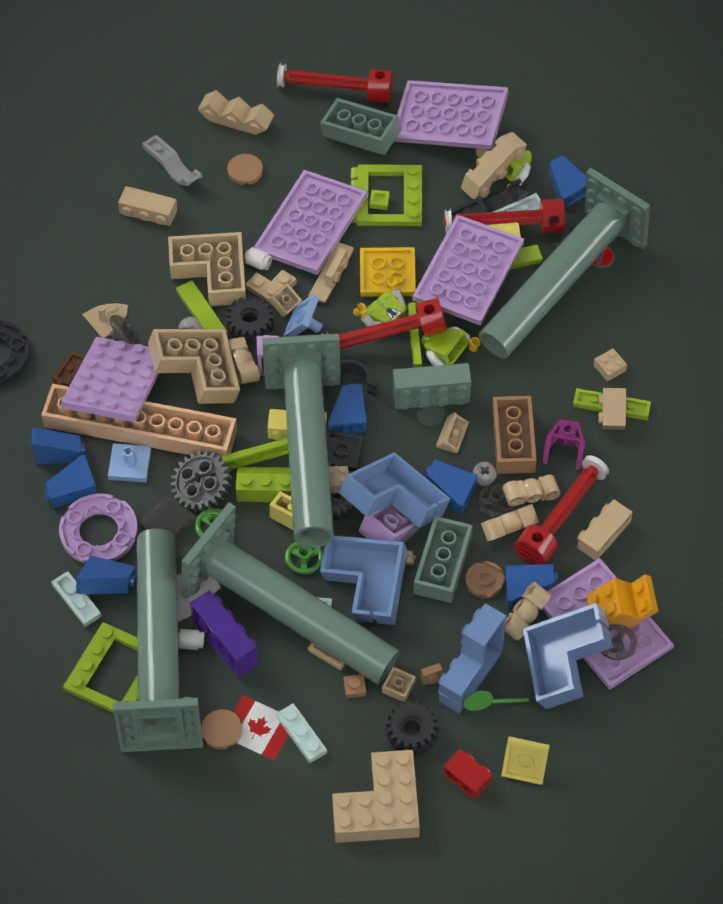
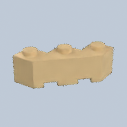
M217 90L206 94L198 108V111L211 122L255 135L266 131L274 116L263 104L251 108L240 97L228 101Z
M513 132L499 137L495 142L497 144L491 152L487 150L478 160L480 164L473 171L470 169L465 174L461 189L472 199L479 196L485 198L490 192L489 189L492 182L503 179L506 176L509 163L520 160L524 156L527 144Z

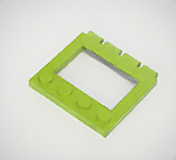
M358 165V167L351 168V186L365 190L367 194L368 176H404V214H368L367 196L353 218L352 223H357V226H422V165Z
M102 622L65 682L63 690L114 713L113 703H119L118 701L86 686L114 641L137 651V637ZM138 675L122 701H138Z

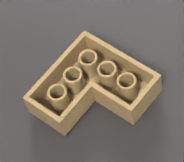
M241 232L168 237L171 279L207 277L210 306L232 305L234 301L238 303L239 298L246 300Z
M153 329L148 344L155 373H191L198 404L235 402L240 388L225 329Z
M413 750L371 753L373 791L332 794L335 843L419 837L420 827Z

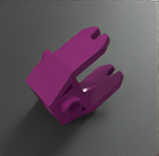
M560 419L547 435L543 464L548 463L550 448L555 443L577 447L576 470H580L585 448L580 424Z

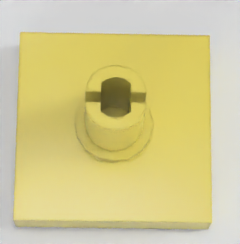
M509 737L501 776L542 785L550 745Z

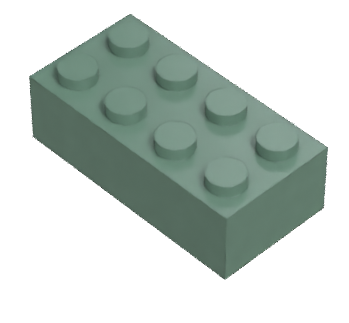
M339 98L335 100L320 122L324 137L382 155L387 153L401 132L397 115Z
M469 363L393 369L395 409L405 410L415 407L426 408L428 406L470 403L471 376Z
M434 516L414 580V594L452 603L471 542L473 525Z

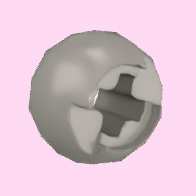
M187 317L181 320L178 328L202 329V325L196 318Z
M480 462L473 469V474L477 475V484L481 486H489L497 477L495 467L489 462Z

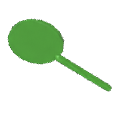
M477 691L469 694L464 699L463 705L467 710L477 711L488 707L491 703L528 702L529 698L493 699L490 692Z

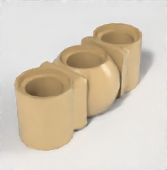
M245 338L229 339L228 343L239 384L259 381V369L253 361L252 354L248 351Z
M553 475L539 477L538 480L529 478L523 482L522 480L510 481L502 487L509 506H518L524 504L525 501L534 503L540 499L541 501L553 500L561 494Z
M533 504L482 522L481 526L488 542L526 528L528 525L537 524L539 520Z
M536 582L529 585L524 595H522L524 599L519 600L513 608V613H509L506 617L505 632L515 640L523 637V628L529 627L528 624L536 619L538 609L542 610L551 598V594Z

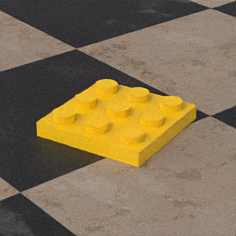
M415 247L360 248L361 297L381 296L387 290L391 291L390 288L384 285L386 279H388L391 285L393 284L390 279L391 276L397 278L396 288H399L402 296H413L416 291Z

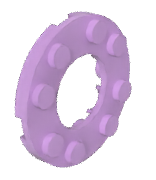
M92 494L78 499L68 507V511L60 520L59 535L64 549L72 558L82 563H86L90 555L117 561L130 551L137 539L138 524L133 509L124 500L121 501L109 494ZM100 514L110 516L118 525V532L111 542L102 546H93L82 540L80 528L87 518Z

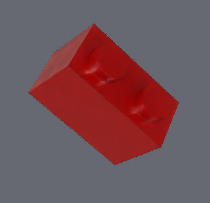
M461 749L444 765L443 775L474 800L491 784L492 774L490 770L484 765L480 766L468 752L464 753Z

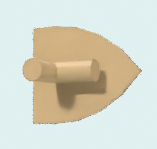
M119 303L104 304L90 309L82 315L101 337L106 338L123 324L127 316L128 305Z

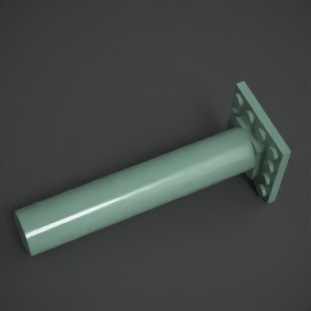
M590 168L586 172L585 213L587 215L479 332V339L485 348L499 358H507L617 236L627 239L633 246L643 250L647 246L650 205Z
M339 334L262 338L266 389L273 390L285 389L294 540L297 544L304 547H321L331 542L334 536L323 386L341 385Z
M229 502L182 560L181 596L189 599L191 595H195L198 592L203 580L206 581L209 577H212L367 679L380 685L395 665L400 651L236 546L234 542L236 506Z
M148 529L141 532L137 537L138 701L113 703L121 752L203 748L198 698L185 697L179 699L176 537L172 532L165 529Z

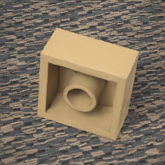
M288 283L268 299L282 317L287 315L302 301Z
M614 348L594 359V367L607 382L627 369L626 362Z
M348 466L329 467L331 493H339L346 475L349 474Z
M393 667L382 686V693L405 703L416 683V676Z

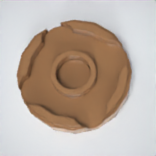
M251 154L235 156L230 160L227 167L229 178L239 185L254 184L261 178L263 172L261 161Z
M489 561L473 564L466 573L465 579L468 591L481 599H490L497 596L505 584L502 569L497 564Z
M220 709L213 711L202 722L203 739L208 746L214 749H227L232 745L234 746L241 738V721L235 713L229 710Z

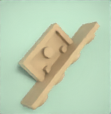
M338 242L309 293V297L315 295L319 298L318 302L326 303L335 284L339 282L342 271L347 267L354 247Z

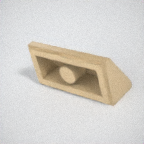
M456 413L449 415L446 418L436 447L458 453L469 422Z

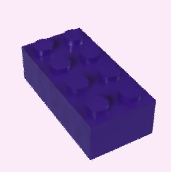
M209 590L190 602L192 621L201 632H204L205 638L239 679L258 666L257 658L259 655L256 649L258 646L253 638L247 637L244 627L240 623L237 624L235 622L232 612L222 606L223 603L218 595L214 596Z

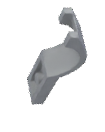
M157 135L142 143L143 149L161 163L169 176L179 185L189 186L195 180L202 178V174L197 169L193 173L190 172L181 162L177 152Z

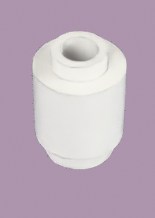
M251 247L250 250H246L244 260L247 265L260 270H268L272 262V256H269L267 252Z
M180 629V633H178L179 649L198 650V648H203L204 632Z

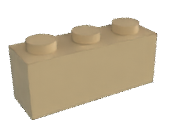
M128 186L125 187L118 201L120 214L155 222L159 225L170 226L177 212V201L175 198Z
M614 499L610 504L604 505L600 512L601 514L598 517H594L589 523L588 529L586 531L582 530L577 537V548L595 561L599 559L631 522L633 512Z

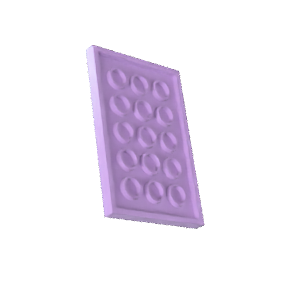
M408 80L397 114L401 132L394 142L493 149L509 94L508 87Z
M304 170L254 248L269 253V256H272L274 260L318 275L367 198V191Z
M457 215L414 292L413 301L422 302L438 297L443 312L481 326L524 244V239Z
M96 337L61 401V408L135 422L159 373L154 371L149 347L107 339L105 337Z
M599 558L548 590L547 592L551 594V598L543 607V611L552 619L588 606L586 595L611 579L616 578V576ZM648 617L630 629L611 624L607 629L611 634L613 648L584 657L583 659L610 690L673 649L674 644L652 618Z

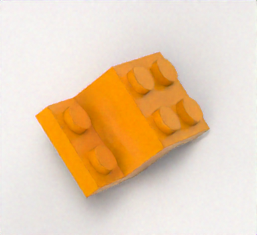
M646 574L632 583L613 578L586 595L588 606L597 603L606 611L609 626L616 624L630 629L658 612L651 576Z

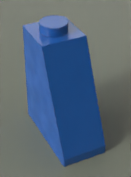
M562 155L557 159H553L549 164L548 175L557 199H563L564 209H566L586 195V176L565 156Z
M349 384L342 387L328 422V430L349 434L367 432L362 384Z
M32 428L31 445L36 465L72 463L80 455L86 454L85 443L81 442V437L78 435Z
M85 454L80 455L45 483L47 491H44L47 503L51 502L53 509L73 503L82 497L97 494L96 485Z
M434 459L432 465H428L425 476H427V479L451 498L448 505L457 514L462 516L477 486V475Z
M90 555L77 576L76 593H128L137 582L135 566Z
M553 564L505 566L507 610H512L519 600L524 599L522 595H524L526 589L533 582H536L546 591L552 589L554 584L558 583V575L553 570Z

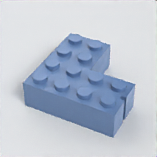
M395 452L346 475L339 491L347 501L366 516L392 505L419 528L433 521L434 516L442 517L451 499Z
M333 536V540L324 547L320 573L324 580L357 583L352 608V615L356 621L374 623L375 619L379 624L395 625L408 553L404 542Z
M486 603L481 609L478 608L475 611L470 625L466 624L461 633L463 635L461 654L458 659L454 658L449 666L450 670L447 674L443 673L438 681V684H440L438 689L439 702L459 714L464 708V699L476 691L503 652L506 615Z
M597 603L523 628L536 701L545 709L583 697L576 660L613 648L611 634L607 629L609 625L606 611Z

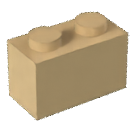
M603 388V394H599V405H602V412H599L598 424H602V429L625 430L626 388Z

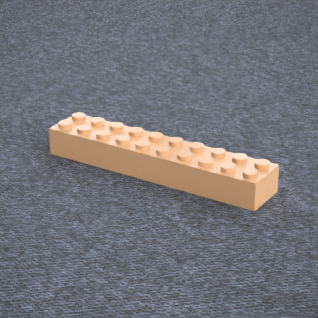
M52 384L41 414L43 425L46 428L134 445L151 446V448L191 455L193 453L195 456H197L198 450L203 454L205 450L209 451L210 454L215 452L217 456L231 454L237 434L236 418L146 401L135 422L61 408V401L69 387Z

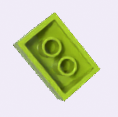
M238 467L236 477L237 502H272L280 491L291 496L289 467Z

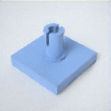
M311 295L294 307L283 337L296 336L307 328L314 333L321 330L323 324L312 318L319 300L317 296Z
M113 443L108 479L147 482L151 446Z

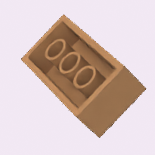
M531 396L493 397L492 415L497 474L535 473L537 460Z

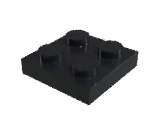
M327 430L328 462H330L331 466L338 464V466H348V471H356L364 444V436Z

